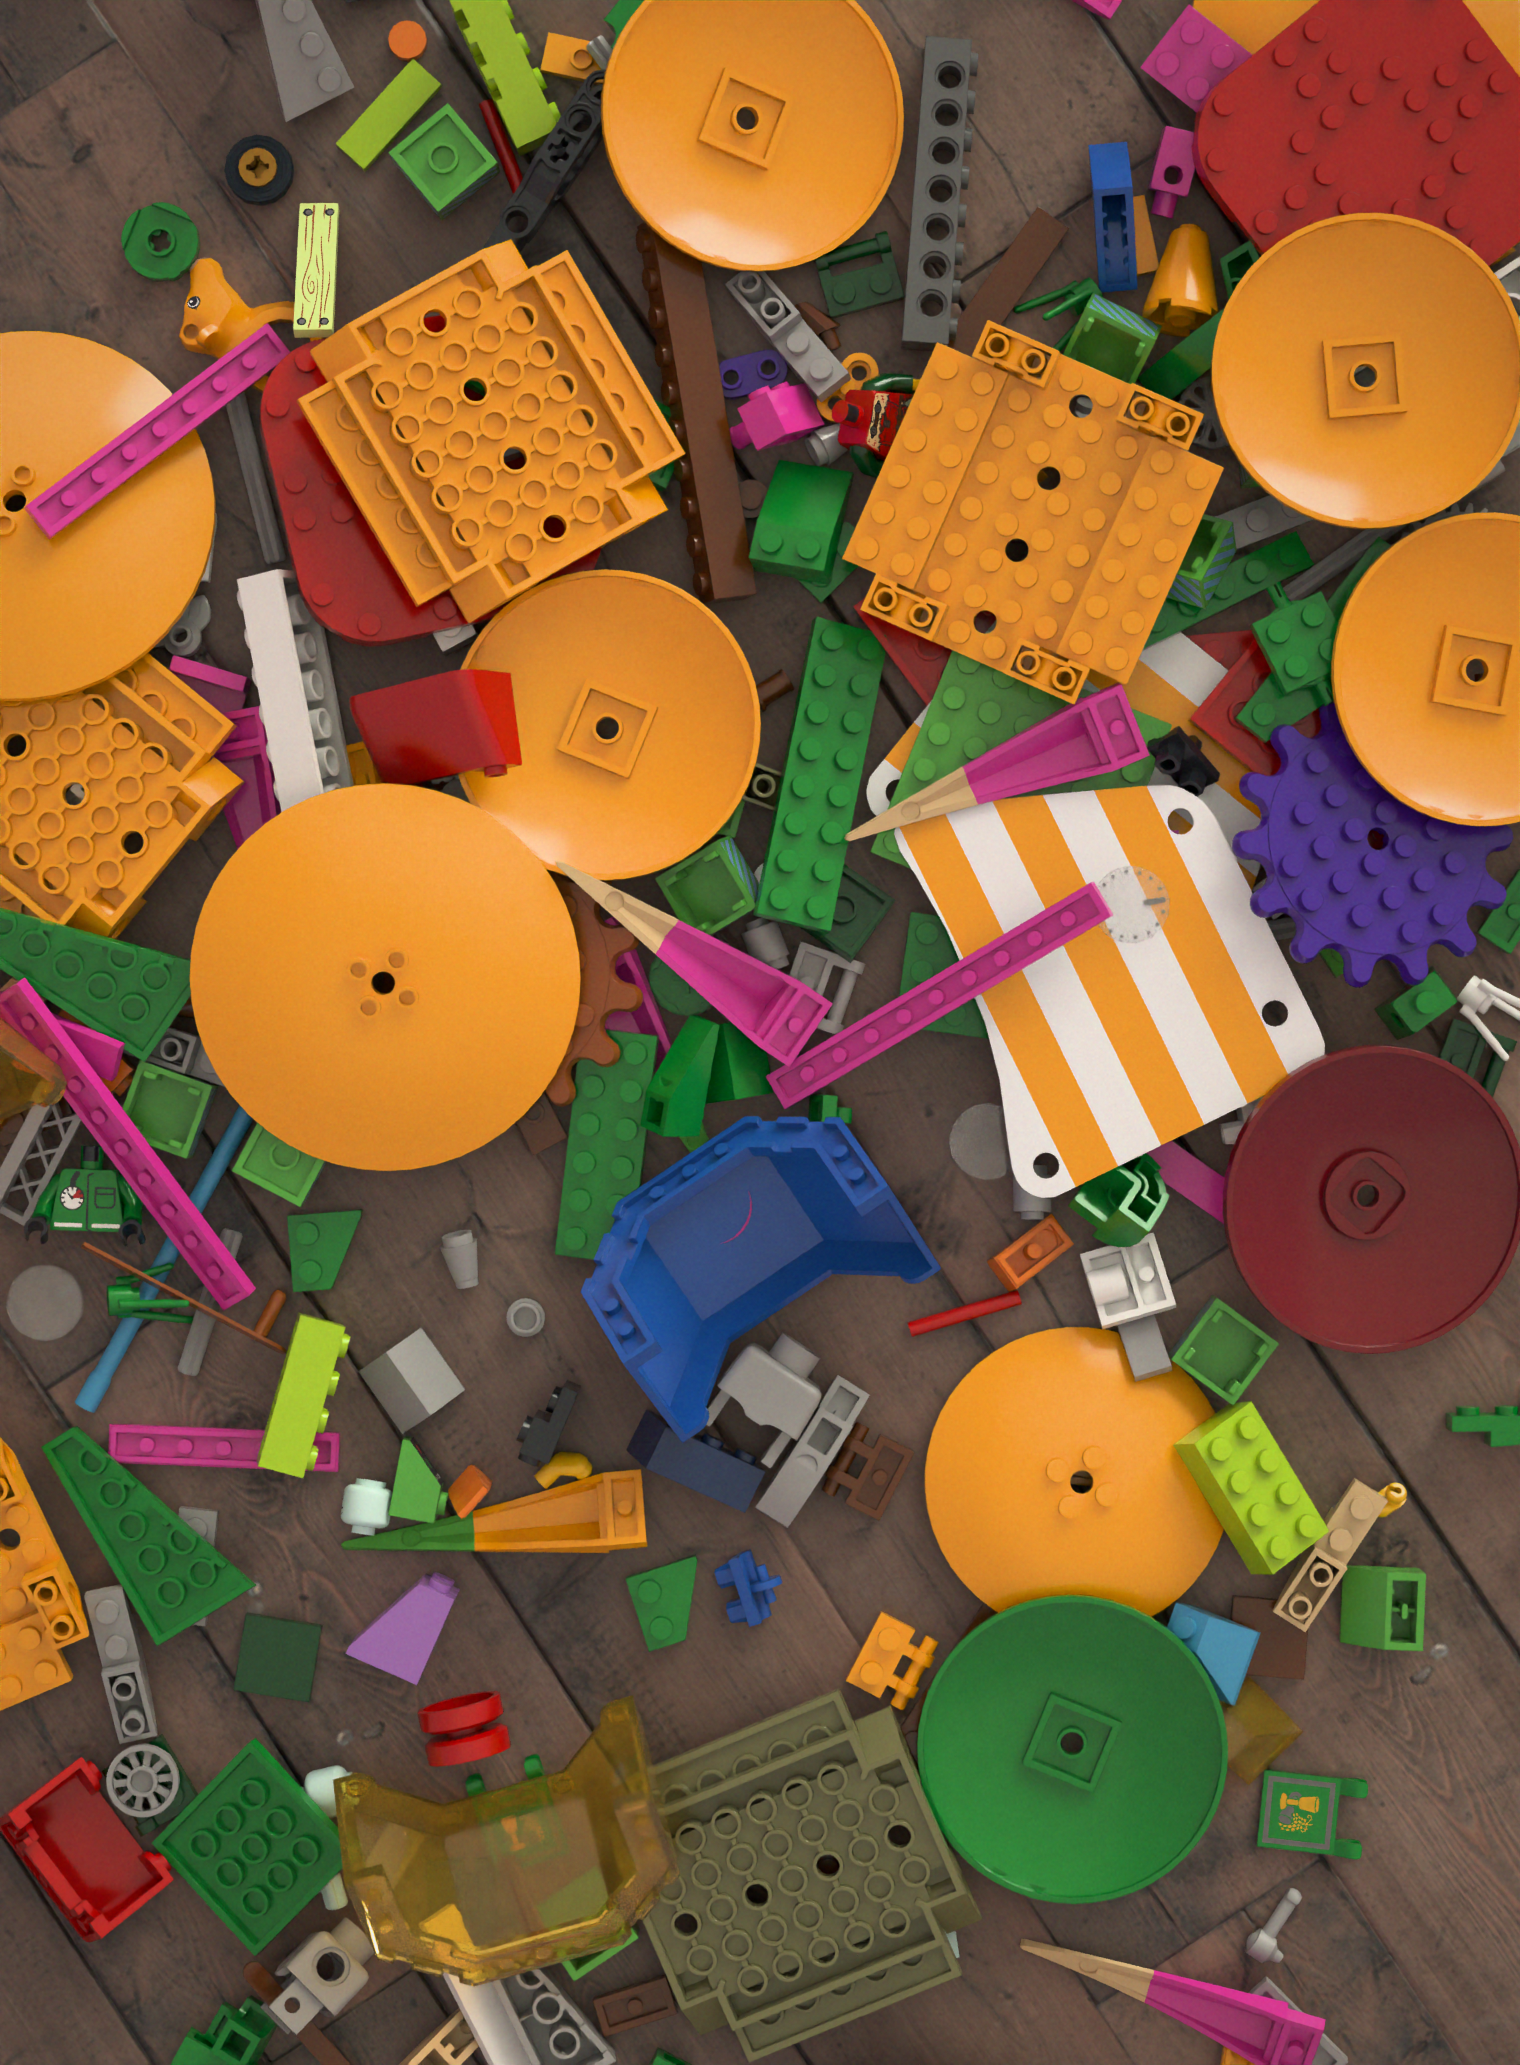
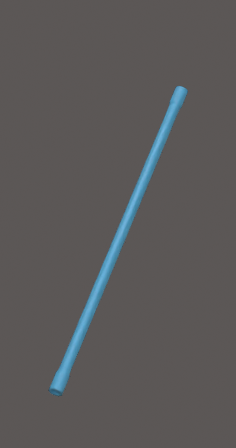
M240 1105L189 1196V1199L201 1214L253 1121V1118ZM168 1236L150 1268L176 1262L180 1252ZM170 1271L153 1276L152 1278L164 1283ZM143 1281L139 1287L140 1300H155L160 1290ZM140 1308V1310H147V1311H149V1309H150V1308ZM122 1318L97 1366L89 1374L75 1400L78 1406L95 1413L111 1384L112 1376L144 1319Z

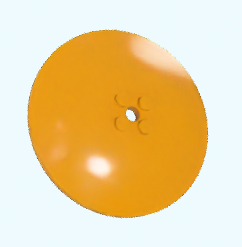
M644 0L625 24L610 54L601 93V123L606 153L614 176L629 203L653 231L681 252L702 262L736 271L763 272L795 267L817 259L848 240L865 224L880 204L895 174L903 140L904 107L899 76L892 55L871 18L855 0ZM740 109H748L753 113L755 124L751 130H745L738 125L736 115Z
M1355 213L1315 222L1295 231L1266 251L1240 280L1225 306L1217 327L1211 360V387L1221 429L1237 460L1251 478L1280 503L1301 515L1319 522L1355 529H1383L1423 520L1443 511L1472 491L1492 471L1513 438L1520 420V320L1502 283L1489 266L1472 249L1435 226L1416 219L1383 213ZM1361 366L1369 367L1375 374L1374 384L1369 387L1359 386L1354 380L1355 369Z
M1494 512L1452 516L1427 524L1399 539L1372 563L1356 584L1346 602L1334 639L1331 660V683L1334 704L1339 723L1356 758L1368 774L1398 801L1434 819L1454 824L1499 826L1520 822V516ZM1473 659L1480 661L1484 668L1483 676L1476 682L1470 680L1466 674V666Z
M603 569L581 571L546 581L526 591L497 613L481 631L460 670L477 669L511 673L522 765L508 768V775L485 778L484 771H470L458 774L461 785L472 805L483 809L510 828L529 846L547 870L567 876L555 864L554 860H560L600 881H611L645 876L666 869L699 850L719 832L740 804L750 784L757 762L761 734L760 703L750 666L739 644L722 621L698 599L664 580L630 571ZM611 718L617 721L619 731L612 739H602L598 736L597 726L603 719Z
M1064 1327L1036 1332L1007 1343L976 1364L961 1379L941 1409L931 1433L924 1470V1491L929 1520L940 1550L959 1579L976 1597L999 1613L1025 1601L1047 1596H1094L1131 1606L1152 1617L1175 1602L1194 1584L1213 1556L1224 1528L1173 1444L1215 1414L1205 1394L1178 1364L1170 1359L1172 1371L1135 1382L1118 1332L1090 1327ZM1077 1471H1086L1091 1476L1092 1485L1085 1493H1076L1071 1487V1477Z

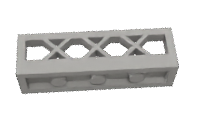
M50 1078L44 1082L0 1168V1213L23 1226L26 1221L32 1218L39 1196L57 1171L82 1122L76 1113L66 1116L62 1115L58 1103L61 1092ZM53 1111L55 1118L48 1120ZM72 1120L67 1130L65 1122ZM58 1124L62 1141L60 1145L46 1148L41 1133L44 1127ZM35 1144H37L38 1151L32 1152ZM55 1153L53 1159L50 1161L48 1154ZM41 1156L46 1172L43 1177L30 1180L25 1163L28 1159ZM20 1175L22 1182L15 1184ZM39 1184L34 1193L32 1186ZM25 1189L29 1205L24 1213L5 1203L11 1191Z

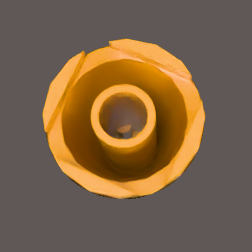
M1182 224L1171 232L1142 309V317L1162 326L1160 333L1188 337L1190 330L1198 329L1219 312L1209 236L1206 232L1202 231L1200 226L1195 224Z

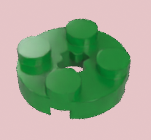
M157 202L142 210L138 209L128 218L122 231L121 242L125 257L138 274L149 280L158 282L179 280L197 260L200 250L199 231L188 214L173 204ZM162 232L167 233V240L171 243L169 248H163L161 252H156V246L151 242L152 237H160Z

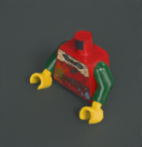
M882 373L865 381L861 390H849L846 393L845 400H839L833 406L832 419L840 423L838 442L850 451L851 458L864 475L878 478L914 396L912 391H916L921 378L913 379V375Z

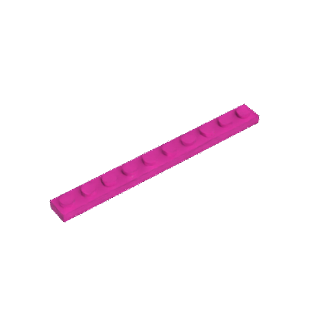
M1091 882L797 1057L790 1067L784 1065L767 1075L766 1078L783 1108L788 1109L1112 917L1113 913L1095 882Z
M24 977L0 993V1012L223 1311L250 1296L256 1287L27 979Z

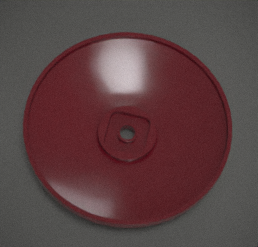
M1362 1045L1327 1053L1305 1063L1279 1081L1260 1100L1240 1130L1230 1154L1223 1187V1220L1229 1250L1237 1271L1256 1300L1275 1319L1302 1337L1328 1348L1361 1354L1390 1353L1423 1345L1441 1337L1464 1322L1490 1297L1509 1268L1520 1241V1147L1505 1114L1492 1096L1463 1070L1443 1059L1419 1050L1393 1045ZM1364 1185H1371L1375 1192L1373 1200L1369 1204L1360 1205L1357 1200L1359 1189Z

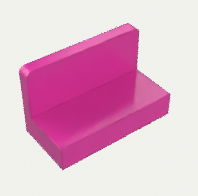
M173 655L169 670L219 712L225 713L244 708L251 679Z

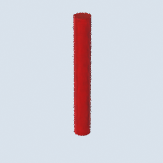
M488 99L479 103V107L514 194L523 176L493 99Z
M1018 1290L907 1323L911 1337L1022 1305Z

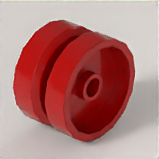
M483 1691L465 1694L435 1702L418 1710L417 1714L421 1731L437 1735L431 1738L425 1745L429 1766L440 1767L471 1762L498 1754L511 1747L507 1725L492 1722L498 1719L504 1712L500 1692Z

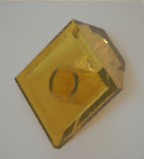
M1250 1676L1243 1681L1235 1706L1225 1702L1221 1703L1227 1730V1766L1248 1785L1303 1733V1730Z

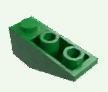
M689 1015L646 1089L640 1122L641 1127L663 1137H696L700 1135L708 1085L711 1079L714 1052L718 1040L719 1024L698 1015Z

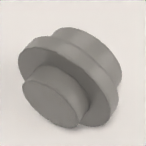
M522 1298L515 1301L507 1312L509 1328L512 1332L522 1337L535 1335L541 1330L545 1322L544 1309L537 1301L530 1298Z

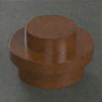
M745 480L739 483L744 518L759 517L768 489L759 481Z

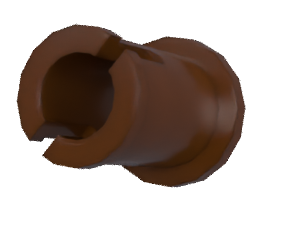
M778 670L777 673L756 685L760 710L765 712L767 710L765 706L794 690L784 670Z

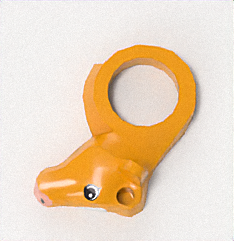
M203 257L197 259L190 267V290L184 305V319L179 333V338L186 350L211 355L220 359L267 323L270 326L280 322L294 324L295 302L282 301L250 308L224 278L223 269L218 262L212 258ZM310 338V341H314V340H318V339H322V338ZM265 375L251 387L263 393L269 377Z

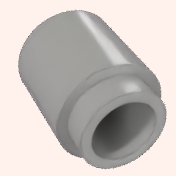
M759 918L745 924L748 931L742 933L741 936L750 956L776 969L789 965L786 955L790 953L777 921L769 923L768 919Z
M1033 1165L1037 1176L1045 1179L1051 1178V1175H1048L1047 1165ZM1013 1175V1212H1021V1220H1044V1212H1052L1051 1197L1041 1198L1028 1193L1020 1186L1015 1175Z

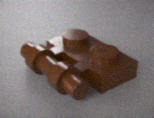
M856 1422L850 1435L848 1434L843 1442V1448L835 1464L829 1465L825 1473L827 1479L821 1490L835 1497L841 1484L850 1488L851 1491L845 1500V1504L880 1521L914 1455V1451L882 1434L879 1435L872 1447L863 1442L870 1428ZM859 1454L867 1458L858 1477L849 1474L848 1470L856 1455Z

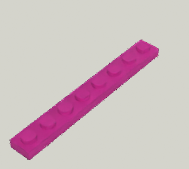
M268 323L27 504L24 508L25 511L50 540L267 375L290 353L289 349Z

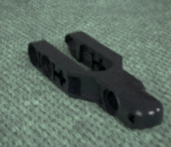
M606 70L594 71L586 78L533 158L519 187L500 215V222L485 243L484 248L512 240L518 252L521 253L525 245L534 238L550 212L566 195L603 139L601 99L595 98L598 94L602 93L603 84L595 86L592 90L591 87L595 81L604 79ZM581 124H586L590 126L584 132H577L574 130L577 126ZM516 216H522L528 220V226L523 232L514 233L508 229L509 221Z

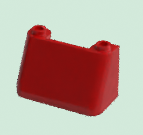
M477 669L454 670L358 694L349 698L351 715L381 783L423 787L424 782L470 771H484L485 778H494L508 775V768L522 765L511 673Z
M80 1757L0 1817V1831L73 1929L83 1940L90 1943L102 1939L174 1879L169 1873L172 1868L166 1858L159 1852L156 1854L150 1851L144 1852L100 1794L101 1784L99 1781L103 1777L96 1765L90 1760L85 1762Z

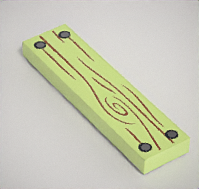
M300 203L293 324L295 338L330 337L334 334L339 231L338 203Z

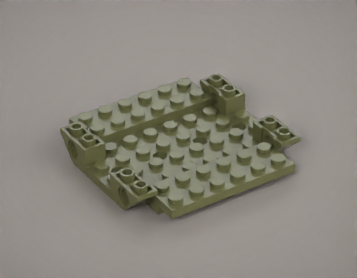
M837 1688L627 1777V1783L639 1811L609 1823L619 1867L681 2011L700 2035L729 2024L732 2032H736L750 2063L962 1976V1970L946 1933H951L980 1921L983 1917L953 1848H948L920 1784L919 1770L891 1705L859 1718L854 1723L842 1693ZM896 1825L905 1826L910 1831L911 1838L905 1844H895L889 1838V1830ZM823 1855H832L838 1860L840 1867L833 1874H825L818 1868V1859ZM754 1884L764 1886L768 1891V1899L763 1903L752 1902L747 1896L746 1891L748 1887ZM681 1914H691L697 1920L698 1926L693 1932H683L677 1927L676 1918Z

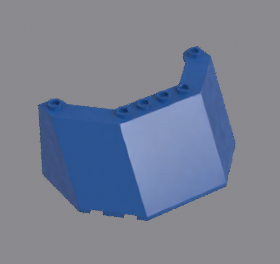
M745 1116L617 1202L612 1213L615 1221L610 1233H604L594 1257V1262L597 1265L592 1277L585 1279L581 1294L623 1365L683 1443L706 1426L709 1419V1411L706 1406L729 1345L747 1331L832 1274L900 1276L904 1282L916 1284L926 1280L942 1268L889 1185L841 1117H826L824 1122H810L807 1117H778L777 1121H762L759 1116ZM751 1196L752 1212L747 1226L736 1238L732 1239L731 1241H728L731 1238H733L743 1228L744 1224L746 1223L750 1211Z

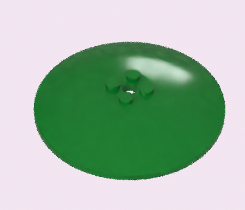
M1056 1595L1028 1600L991 1616L969 1632L948 1654L928 1689L922 1707L918 1728L917 1755L922 1788L939 1828L949 1843L970 1865L995 1883L1021 1895L1053 1903L1083 1904L1116 1899L1136 1892L1169 1873L1191 1852L1209 1827L1218 1808L1227 1774L1228 1741L1223 1710L1207 1672L1194 1653L1172 1631L1151 1616L1113 1600L1085 1595ZM1070 1732L1079 1734L1083 1739L1082 1747L1075 1752L1065 1750L1061 1745V1739L1065 1734Z

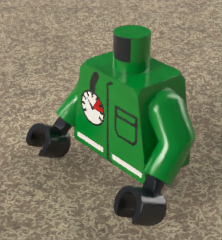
M81 1145L80 1168H62L61 1173L52 1177L38 1198L32 1218L26 1221L24 1225L25 1239L28 1241L29 1235L33 1231H41L40 1242L41 1244L48 1241L47 1226L50 1224V1230L118 1232L125 1247L128 1245L127 1238L131 1234H137V1239L141 1245L146 1240L141 1228L142 1201L118 1169L103 1168L104 1150L101 1146Z

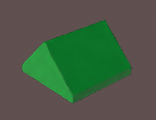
M731 1022L719 1024L718 1040L715 1047L711 1079L708 1085L705 1104L773 1093V1089L766 1078L770 1074L767 1052L757 1046Z

